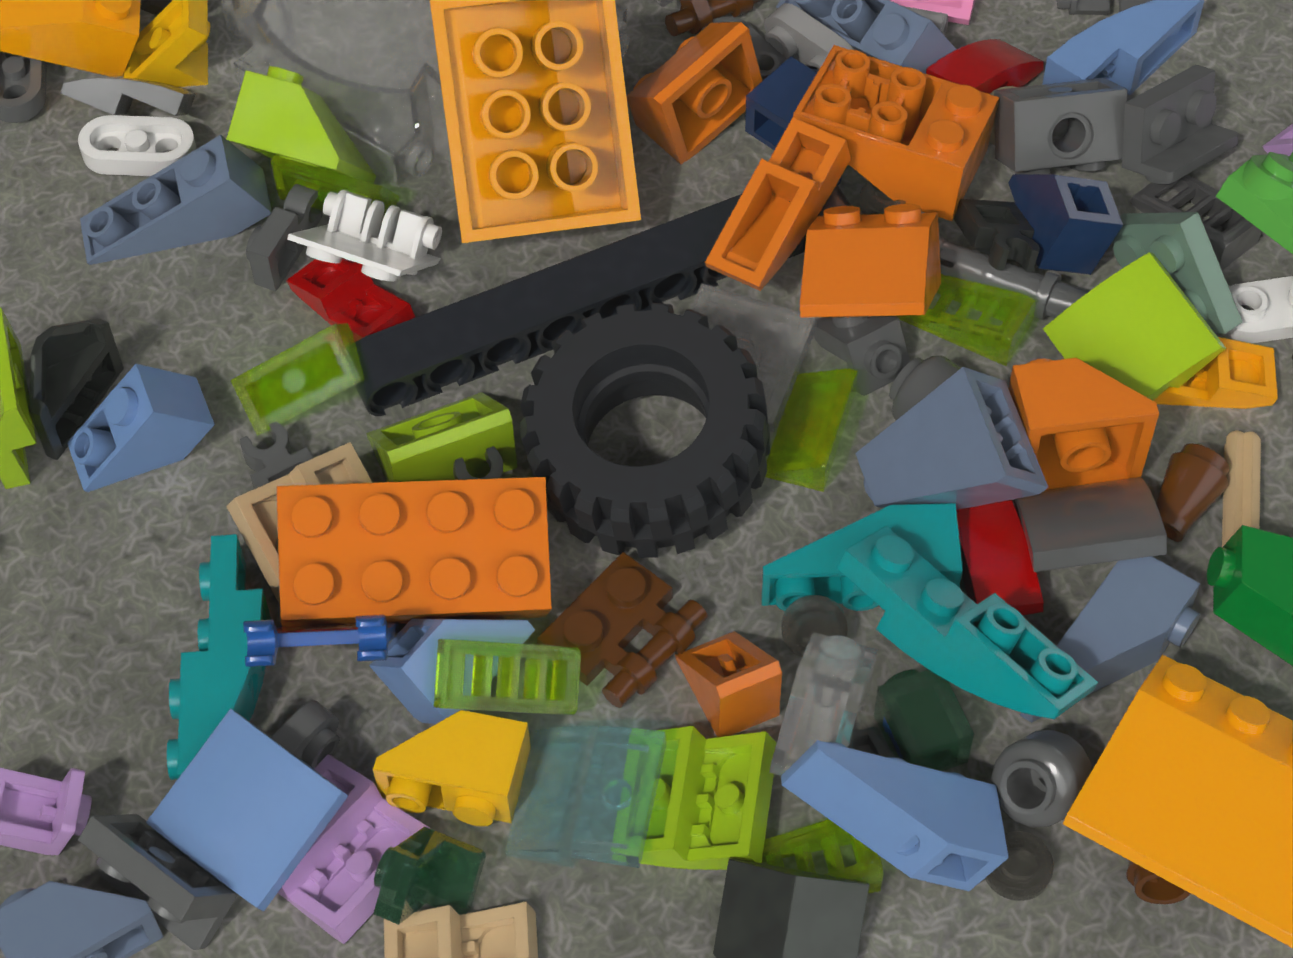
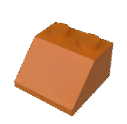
M742 22L710 23L696 36L686 39L678 47L676 53L655 72L643 76L637 82L633 91L626 96L636 126L678 163L683 164L696 155L746 111V95L762 82L749 28Z
M899 204L884 208V214L860 215L859 207L837 206L825 209L823 211L824 216H817L807 229L800 296V318L926 314L941 285L938 212L921 213L920 205Z
M1042 358L1032 360L1026 364L1013 365L1008 389L1047 482L1048 488L1046 490L1142 476L1159 416L1156 402L1078 358L1061 360Z

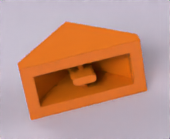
M733 631L684 651L682 654L675 655L682 672L717 737L734 735L779 716L782 671L779 661L737 632Z

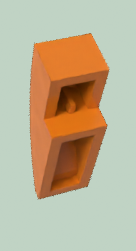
M792 117L769 161L761 158L705 261L706 267L761 291L798 246L807 229L817 218L851 160L847 140Z

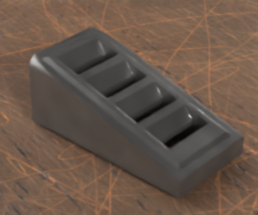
M1185 175L1179 181L1171 184L1151 182L1133 195L1131 199V204L1142 213L1182 212L1178 208L1191 201L1194 206L1186 212H1198L1200 216L1205 213L1210 217L1202 223L1221 270L1255 246L1262 232L1216 197L1219 192L1218 190L1189 175ZM1171 187L1179 192L1168 202L1157 198ZM1222 226L1225 231L1220 232L1216 228Z

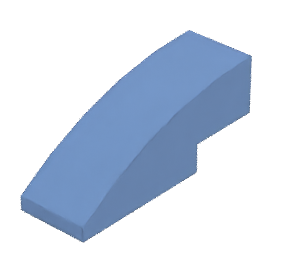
M1153 0L1130 7L1097 22L1072 37L1047 57L1042 85L1106 78L1126 88L1127 94L1131 95L1197 32L1204 0Z

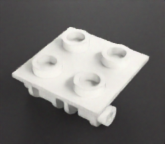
M342 189L339 193L329 192L325 198L323 213L330 216L329 224L290 233L287 240L307 246L306 254L317 260L341 263L342 258L363 264L361 272L369 277L394 282L397 281L398 276L406 274L416 275L419 270L438 264L441 258L427 254L428 248L433 250L437 248L442 236V227L434 225L433 218L408 210H400V207L394 205L388 208L383 218L384 203L382 201L374 200L371 204L372 199Z

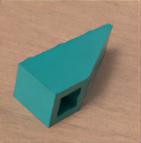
M956 503L889 505L763 566L762 606L777 605L779 609L787 612L806 611L815 604H843L847 609L855 611H865L877 607L878 604L838 570L837 566L847 548L884 526H888L900 538L907 541L948 580L960 587L962 561Z

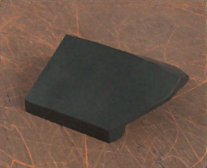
M96 318L51 326L35 340L31 352L29 412L47 457L55 460L60 458L68 447V441L85 423L124 369L109 322Z
M729 858L713 955L716 958H857L869 883Z

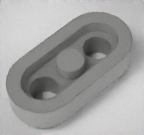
M782 4L764 21L765 41L770 43L786 59L791 56L810 69L819 71L833 45L854 50L845 39L793 4Z

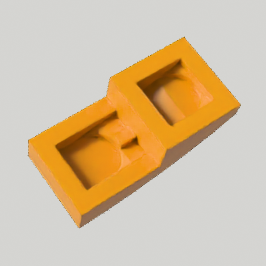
M1218 337L1226 347L1222 353L1181 387H1169L1153 401L1156 404L1239 409L1272 406L1278 399L1274 348Z

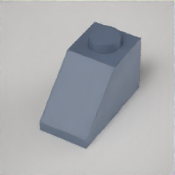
M48 881L36 889L29 888L18 891L8 897L0 906V948L5 958H128L163 938L162 932L146 900Z

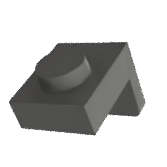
M895 316L822 317L811 323L814 338L818 344L847 362L853 388L863 396L893 382L902 369L910 362L900 321Z

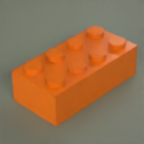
M545 477L277 486L280 619L282 627L356 624V616L385 615L387 623L398 622L399 624H407L412 618L503 620L547 617L552 610Z

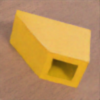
M460 710L376 757L373 773L377 789L382 798H386L388 804L404 812L422 813L426 810V807L452 811L458 820L474 826H489L493 823V820L512 823L531 754L528 723Z

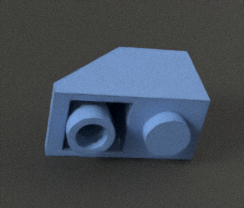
M135 364L76 431L67 444L83 490L90 492L184 460L215 424L196 377Z
M412 618L388 644L387 660L373 661L369 666L414 718L422 723L437 724L460 710L473 712L480 701L478 694L494 676L504 673L517 662L522 652L520 649L521 645L535 629L528 620Z

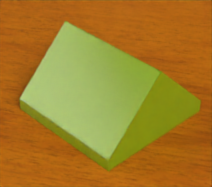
M483 392L366 433L387 482L455 480L453 466L454 461L459 458H463L466 469L471 476L476 478L485 477L490 472L489 464L486 462L485 451L490 447H495L500 453L503 460V473L517 468L513 421L509 408Z

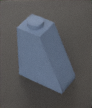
M966 367L959 369L855 453L864 476L865 491L873 501L874 506L880 508L901 504L956 503V510L1039 495L1048 488L1005 380Z

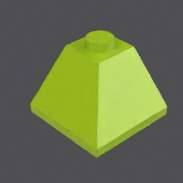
M269 66L267 76L245 71L226 140L267 158L372 186L376 179L375 173L322 97L302 86L304 76L274 66Z

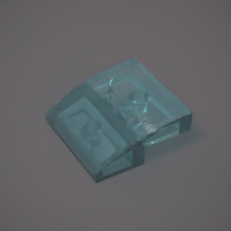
M566 726L535 730L505 855L572 868L575 858L640 868L666 749L665 732L616 726Z

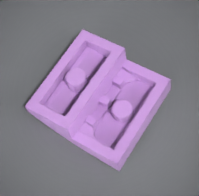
M328 754L314 769L349 796L278 893L342 944H345L438 842L430 827L401 809L388 804L382 798L373 781Z

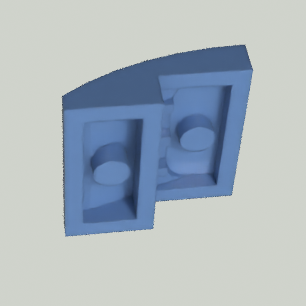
M230 709L146 823L219 881L256 908L265 911L349 795L303 760L290 753L245 717Z

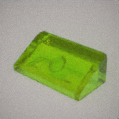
M276 155L271 160L276 189L281 200H286L292 187L295 184H299L318 191V197L311 207L322 212L327 194L329 192L339 193L342 189L372 199L371 204L374 200L382 201L384 203L383 218L391 205L396 206L399 202V195L381 185L280 158Z
M348 323L333 324L230 381L257 436L271 430L269 424L275 421L280 424L289 421L364 381V376L353 333Z
M844 368L799 373L796 375L766 462V478L824 492L856 394L858 370Z

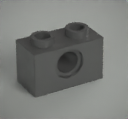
M1106 78L994 90V96L999 97L995 114V159L1015 171V174H1050L1052 167L1069 165L1071 169L1077 171H1097L1106 167V161L1122 159L1125 102H1127L1126 88ZM1068 118V129L1065 135L1058 141L1053 142L1052 134L1055 126L1061 120Z

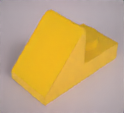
M172 0L139 33L123 78L156 81L176 87L208 85V43L206 42L210 33L208 0Z

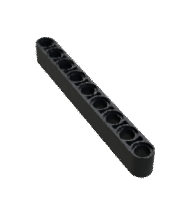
M838 185L834 188L818 216H824L823 211L827 208L851 206ZM742 194L365 336L348 348L344 354L343 363L369 414L383 416L386 415L384 410L400 404L404 408L443 393L441 387L454 382L461 386L499 371L498 365L513 360L517 364L553 350L552 342L562 333L569 330L573 335L583 329L581 320L598 312L603 319L618 314L617 306L634 303L636 311L651 310L652 303L663 304L664 301L677 296L680 300L719 286L717 281L728 276L706 267L705 261ZM806 234L788 258L805 252Z

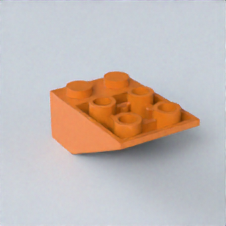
M833 45L794 111L793 117L846 139L851 157L848 165L895 203L920 205L922 212H938V217L952 221L957 212L960 199L964 198L987 152L999 97L978 91L968 85H959L922 73L914 68L902 67L868 56L861 51L849 50Z

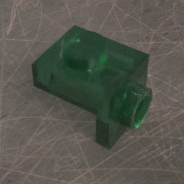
M424 826L396 847H389L381 857L374 876V886L380 888L373 914L399 925L425 904L436 908L450 905L459 915L468 913L471 909L485 862V852L482 849Z

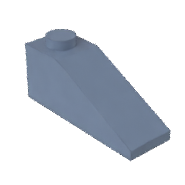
M1153 556L1120 560L1102 582L1060 640L1057 647L1070 655L1082 669L1098 682L1091 692L1093 693L1158 661L1170 642L1179 648L1183 646L1200 617V613L1192 609L1200 583ZM1020 713L1021 717L1031 723L1042 718Z

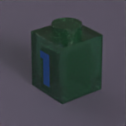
M909 669L893 675L884 685L878 686L874 717L895 758L938 771H944L968 763L974 733L947 680L929 669L922 672L916 669Z

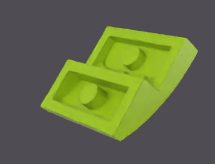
M1150 252L1097 285L1043 328L1064 359L1078 358L1151 400L1157 398L1169 387H1181L1226 349L1155 254Z
M0 308V479L5 489L30 484L25 447L36 444L33 420L29 412V393L21 344L2 308Z
M694 726L634 733L613 856L619 861L694 870H727L729 858L762 863L778 749L777 742L766 731L706 739Z

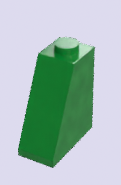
M1242 525L1223 547H1217L1214 550L1208 563L1207 582L1210 586H1213V613L1293 666V538Z

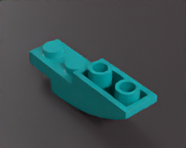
M884 526L847 548L837 566L838 570L885 610L876 628L877 631L921 665L969 693L1024 714L1056 719L1090 694L1098 684L1070 655L1059 649L1030 624L1018 610L1008 605L996 593L976 604L955 583L948 580L917 553L907 541L900 538L888 526Z
M237 534L211 536L210 562H201L199 566L200 592L202 600L209 601V618L198 620L199 651L181 652L180 678L170 679L169 682L172 719H179L178 738L168 739L167 768L170 780H178L230 709L247 720H251L263 684L266 666H245L247 634L244 633L243 622L271 620L263 589L246 590V563Z

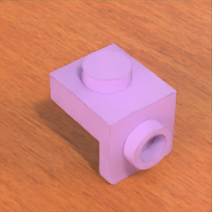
M0 768V845L44 855H59L73 835H81L88 822L92 798L90 795L82 794L85 771L71 768L63 781Z

